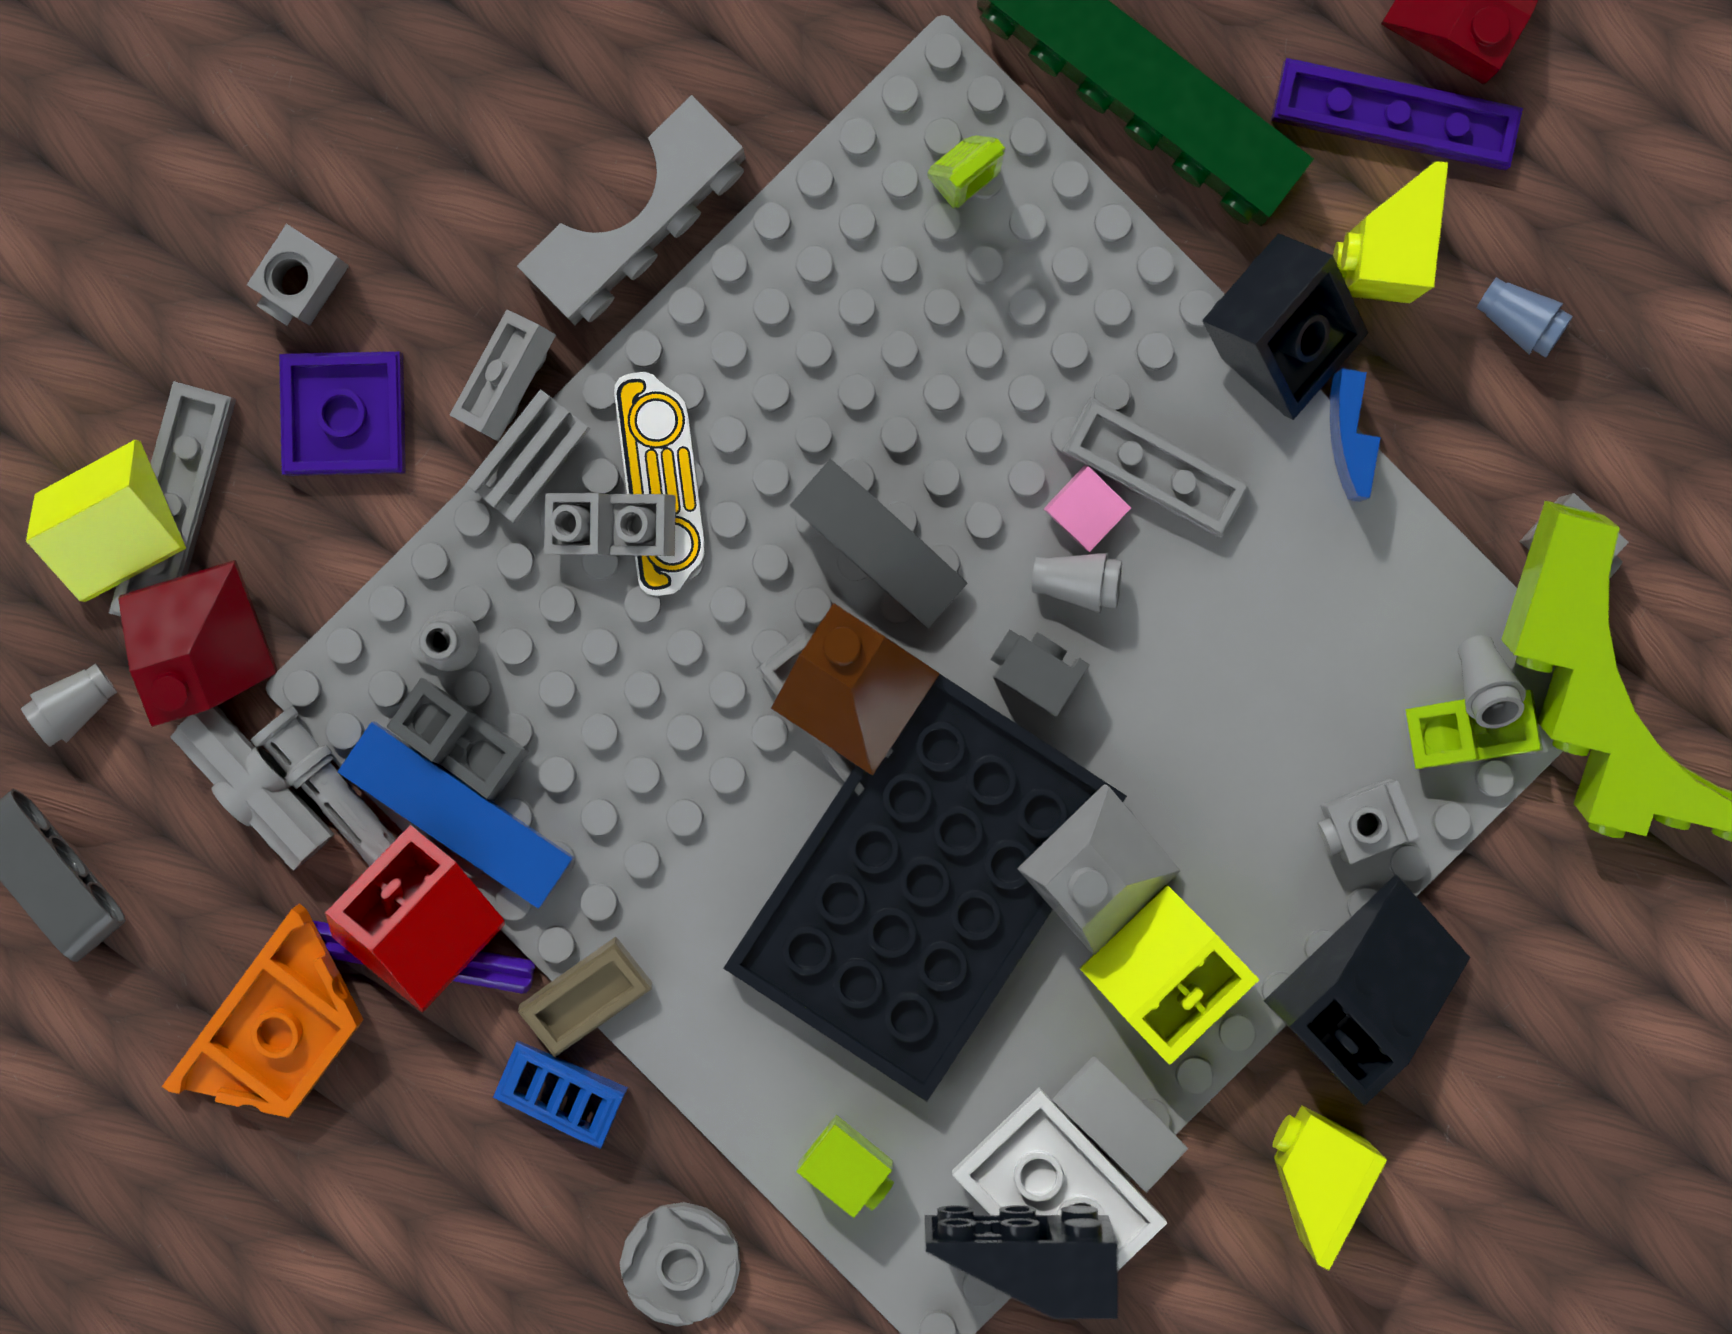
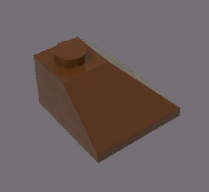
M833 603L798 656L771 709L873 776L940 673Z

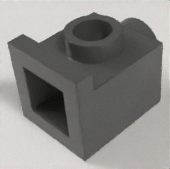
M1010 629L990 659L999 665L993 676L995 679L1053 716L1059 714L1090 664L1077 658L1070 667L1062 662L1067 651L1038 632L1030 641Z

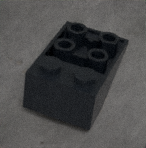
M1395 875L1282 982L1264 1002L1329 1072L1365 1106L1410 1063L1471 957L1405 883Z
M950 1205L937 1208V1215H924L925 1250L936 1258L1053 1319H1118V1242L1109 1216L1098 1215L1097 1208L1081 1205L1066 1206L1061 1208V1215H1036V1208L1013 1205L999 1208V1215H974V1208Z

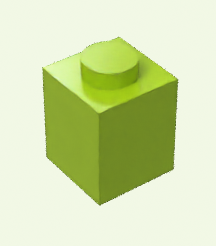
M837 1114L799 1160L796 1171L853 1218L864 1205L873 1211L894 1184V1181L888 1177L892 1171L893 1160Z

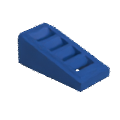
M517 1041L493 1098L580 1141L601 1149L628 1087L563 1059L554 1057L521 1041ZM528 1061L538 1066L526 1095L515 1091ZM550 1072L559 1076V1079L548 1104H545L537 1099ZM571 1082L581 1088L569 1114L559 1110ZM593 1093L601 1097L602 1100L592 1123L581 1119Z

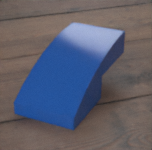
M1342 368L1332 378L1329 419L1331 444L1339 479L1347 499L1361 502L1369 499L1371 496L1381 437L1356 433L1367 372Z

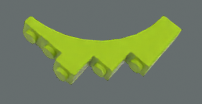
M1545 501L1501 641L1517 656L1515 662L1519 665L1546 673L1552 672L1553 665H1556L1538 723L1553 740L1552 745L1559 750L1574 755L1587 756L1591 749L1573 804L1586 821L1589 822L1588 827L1613 838H1623L1625 832L1647 836L1652 819L1654 818L1664 825L1681 830H1688L1691 823L1710 827L1714 835L1732 842V791L1716 786L1681 765L1655 741L1635 712L1617 670L1609 628V575L1620 527L1605 515Z

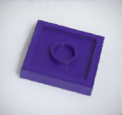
M398 351L279 354L282 475L406 473L403 353Z

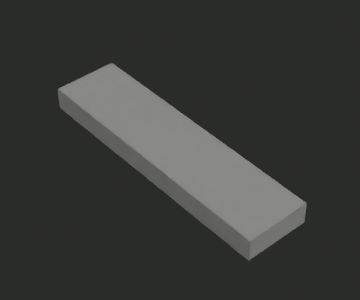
M173 381L150 464L186 549L117 585L109 611L110 614L121 616L118 601L120 595L188 574L236 402L235 398Z

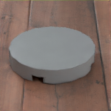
M686 1202L661 1205L641 1217L625 1240L620 1260L624 1286L634 1306L652 1320L673 1326L690 1325L721 1311L735 1292L741 1267L738 1241L727 1223L708 1208Z

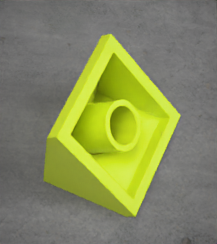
M133 440L34 494L26 542L81 602L93 599L186 549L141 441Z

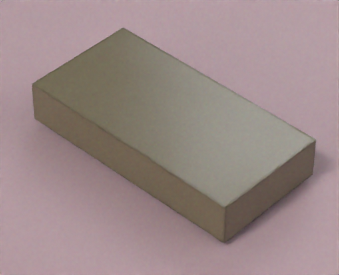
M614 937L520 1003L518 1013L552 1055L556 1057L652 989V981L619 939Z

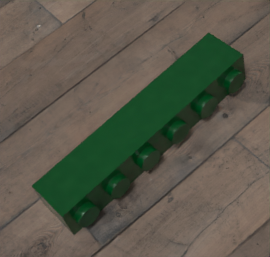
M1109 0L977 1V8L983 12L980 19L992 32L1005 40H1008L1012 35L1031 49L1028 56L1040 69L1054 77L1061 72L1079 86L1076 94L1082 101L1099 113L1104 114L1109 109L1127 123L1123 129L1131 139L1147 150L1152 151L1157 146L1175 160L1171 166L1180 177L1198 188L1203 183L1208 185L1223 197L1219 202L1221 207L1243 224L1248 225L1253 220L1259 226H1262L1314 160L1313 157Z

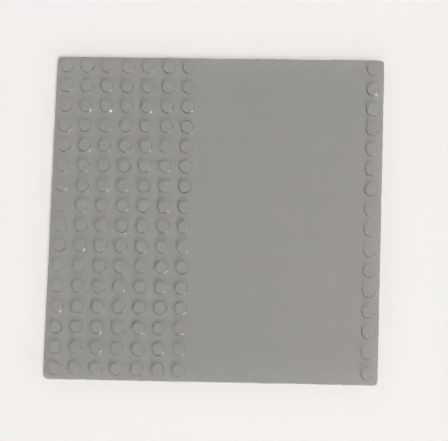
M946 15L936 17L552 398L588 426L590 430L516 524L465 485L266 684L267 694L283 711L291 706L295 707L299 712L296 719L319 746L327 745L332 751L331 755L334 758L333 761L339 767L342 766L371 722L375 721L389 730L387 725L420 678L428 680L464 704L529 751L521 765L493 802L575 857L539 909L366 791L364 792L403 832L411 825L461 867L505 920V926L501 931L551 981L614 937L619 939L652 981V989L598 1027L600 1031L901 1334H975L1011 1298V1296L927 1253L925 1250L924 1215H937V1208L950 1205L974 1208V1215H990L952 1175V1170L1037 1088L1040 1087L1052 1099L1094 1056L1176 1135L1286 1026L1264 1002L1282 982L1395 875L1405 883L1415 896L1419 895L1563 752L1552 745L1553 740L1539 725L1543 751L1415 769L1405 709L1465 699L1458 647L1470 637L1486 635L1492 638L1497 651L1524 689L1533 691L1537 718L1539 719L1556 665H1553L1552 672L1550 673L1532 670L1515 662L1517 656L1501 641L1517 588L1380 450H1378L1370 498L1361 502L1347 499L1339 479L1332 450L1329 420L1330 399L1319 390L1299 415L1292 420L1284 416L1232 369L1219 355L1202 322L1215 303L1225 294ZM975 135L998 138L1005 147L1000 174L959 208H952L929 180L927 172L930 166L965 138ZM637 372L653 374L666 387L679 394L685 402L689 419L704 535V556L701 563L691 572L680 590L674 594L660 596L646 594L640 588L635 556L544 554L545 493L627 494L614 388L620 377ZM1092 397L1251 484L1222 538L1209 533L1094 469L1092 470L1131 509L1090 552L1077 543L1043 510L1084 466L1081 462L1062 453L1061 450L1089 398ZM547 409L542 412L486 483L491 489L495 487L552 413ZM564 423L561 424L504 496L507 502L512 504L571 428ZM1357 427L1356 433L1363 434L1361 430ZM830 458L968 583L928 629L790 507L792 501ZM1108 553V559L1122 560L1121 585L1116 609L1102 607L1101 613L1046 594L1032 593V577L1036 557L1054 558ZM835 603L944 677L1125 794L1127 797L1123 802L1124 805L1181 870L1167 885L1260 980L1169 1065L1080 970L1079 967L1093 953L1086 948L1057 913L1052 910L927 1102L723 969L845 783L806 732L771 709L777 695L756 668L803 631L810 639L832 604ZM456 611L462 613L472 620L478 630L480 639L478 652L473 661L460 670L442 671L436 669L425 660L419 646L421 629L430 617L439 612ZM443 629V632L435 633L434 645L439 646L441 652L446 651L450 646L451 639L448 632ZM1009 629L1030 641L1037 632L1047 637L1067 651L1062 662L1070 667L1077 658L1090 664L1057 716L1048 713L993 677L999 665L990 659ZM1387 778L1398 780L1421 838L1402 843L1352 864L1343 862L1340 854L1330 856L1317 825V822L1325 820L1320 805ZM1365 813L1358 819L1357 828L1361 835L1369 836L1376 831L1377 819L1372 813ZM836 1114L893 1160L892 1171L888 1177L894 1181V1184L888 1194L873 1211L864 1205L854 1218L796 1172L799 1160ZM1093 1142L1094 1145L1130 1181L1131 1178L1095 1142Z

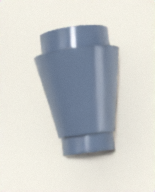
M1497 277L1491 283L1477 306L1478 310L1485 313L1493 323L1527 354L1530 355L1535 351L1545 358L1554 348L1573 318L1572 315L1561 309L1562 302L1509 282L1505 283Z

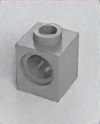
M286 224L252 275L247 286L263 295L256 306L288 326L295 316L310 326L349 265ZM305 266L308 272L307 285L298 294L286 295L282 287L285 273L292 267Z

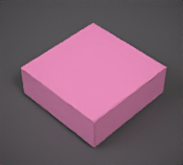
M1084 465L1043 510L1077 543L1090 552L1131 507L1089 466Z

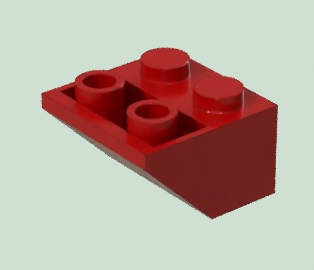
M411 825L325 912L332 938L422 1013L505 926V920L461 867Z

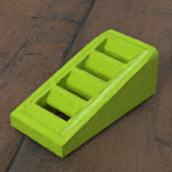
M977 135L965 138L930 166L927 176L951 207L959 208L1000 174L1005 147L998 138Z

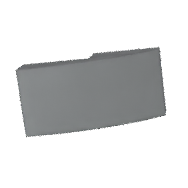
M545 493L544 554L675 556L676 495Z
M1094 1056L1051 1099L1146 1193L1188 1150V1147Z

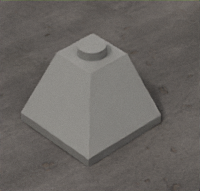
M1105 784L1017 868L1094 955L1181 871L1113 790Z

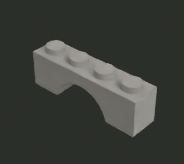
M692 95L648 137L656 160V183L648 204L635 219L618 229L600 233L579 231L560 223L517 265L574 326L583 317L588 322H592L600 316L615 298L610 291L626 275L631 280H634L644 273L658 256L653 249L669 233L675 238L682 235L700 216L701 212L696 207L713 190L718 196L725 193L743 174L744 169L740 166L746 159L743 147Z

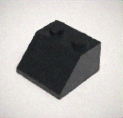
M1280 233L1252 261L1246 271L1225 295L1215 303L1211 311L1202 320L1221 358L1277 410L1292 420L1299 415L1368 334L1334 256Z

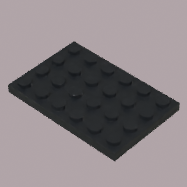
M941 674L892 746L893 752L888 758H884L875 774L872 776L856 765L723 968L926 1102L1053 910L1017 868L1104 784L1109 786L1122 802L1127 797ZM859 782L864 787L860 795L855 791Z

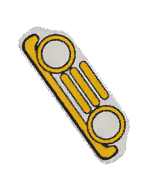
M648 372L629 373L620 377L614 388L627 494L676 495L675 556H635L640 588L646 594L655 596L674 594L681 589L686 579L701 563L704 556V535L688 413L685 402L680 395L666 387L653 374Z

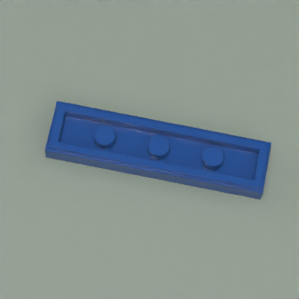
M375 721L369 724L337 771L343 777L538 909L543 905L575 858L492 800L483 797L442 766L430 761L411 745Z

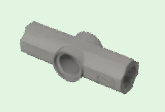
M217 706L188 716L170 736L214 784L211 787L212 792L222 806L246 826L252 825L271 849L292 870L298 869L307 860L312 858L335 835L296 793L292 786H289V783L284 780L287 773L271 754L262 747H254L240 732L239 728Z

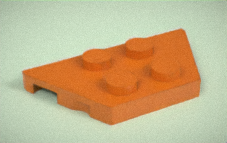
M299 903L291 909L164 1082L162 1087L168 1092L180 1094L184 1090L207 1094L216 1096L215 1102L236 1107L252 1105L258 1108L260 1112L289 1118L298 1109L364 1019L308 910Z

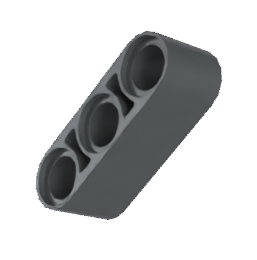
M12 789L0 799V881L51 943L68 959L79 962L121 927L126 921L125 916L116 901L26 795L16 789Z

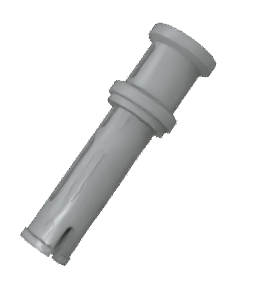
M291 706L266 725L250 741L256 747H265L287 773L284 780L289 783V786L293 785L296 789L301 786L370 867L396 838L389 833L355 790L337 772V769L331 764L334 758L331 755L332 751L327 745L319 746L296 719L299 712L294 706Z

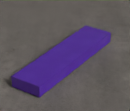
M1286 58L1282 66L1271 121L1506 171L1511 166L1523 108Z

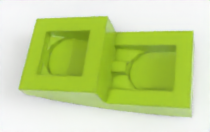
M1525 690L1526 697L1523 701L1524 711L1522 715L1514 722L1499 728L1480 726L1476 719L1467 714L1465 699L1405 709L1415 769L1543 751L1533 691Z

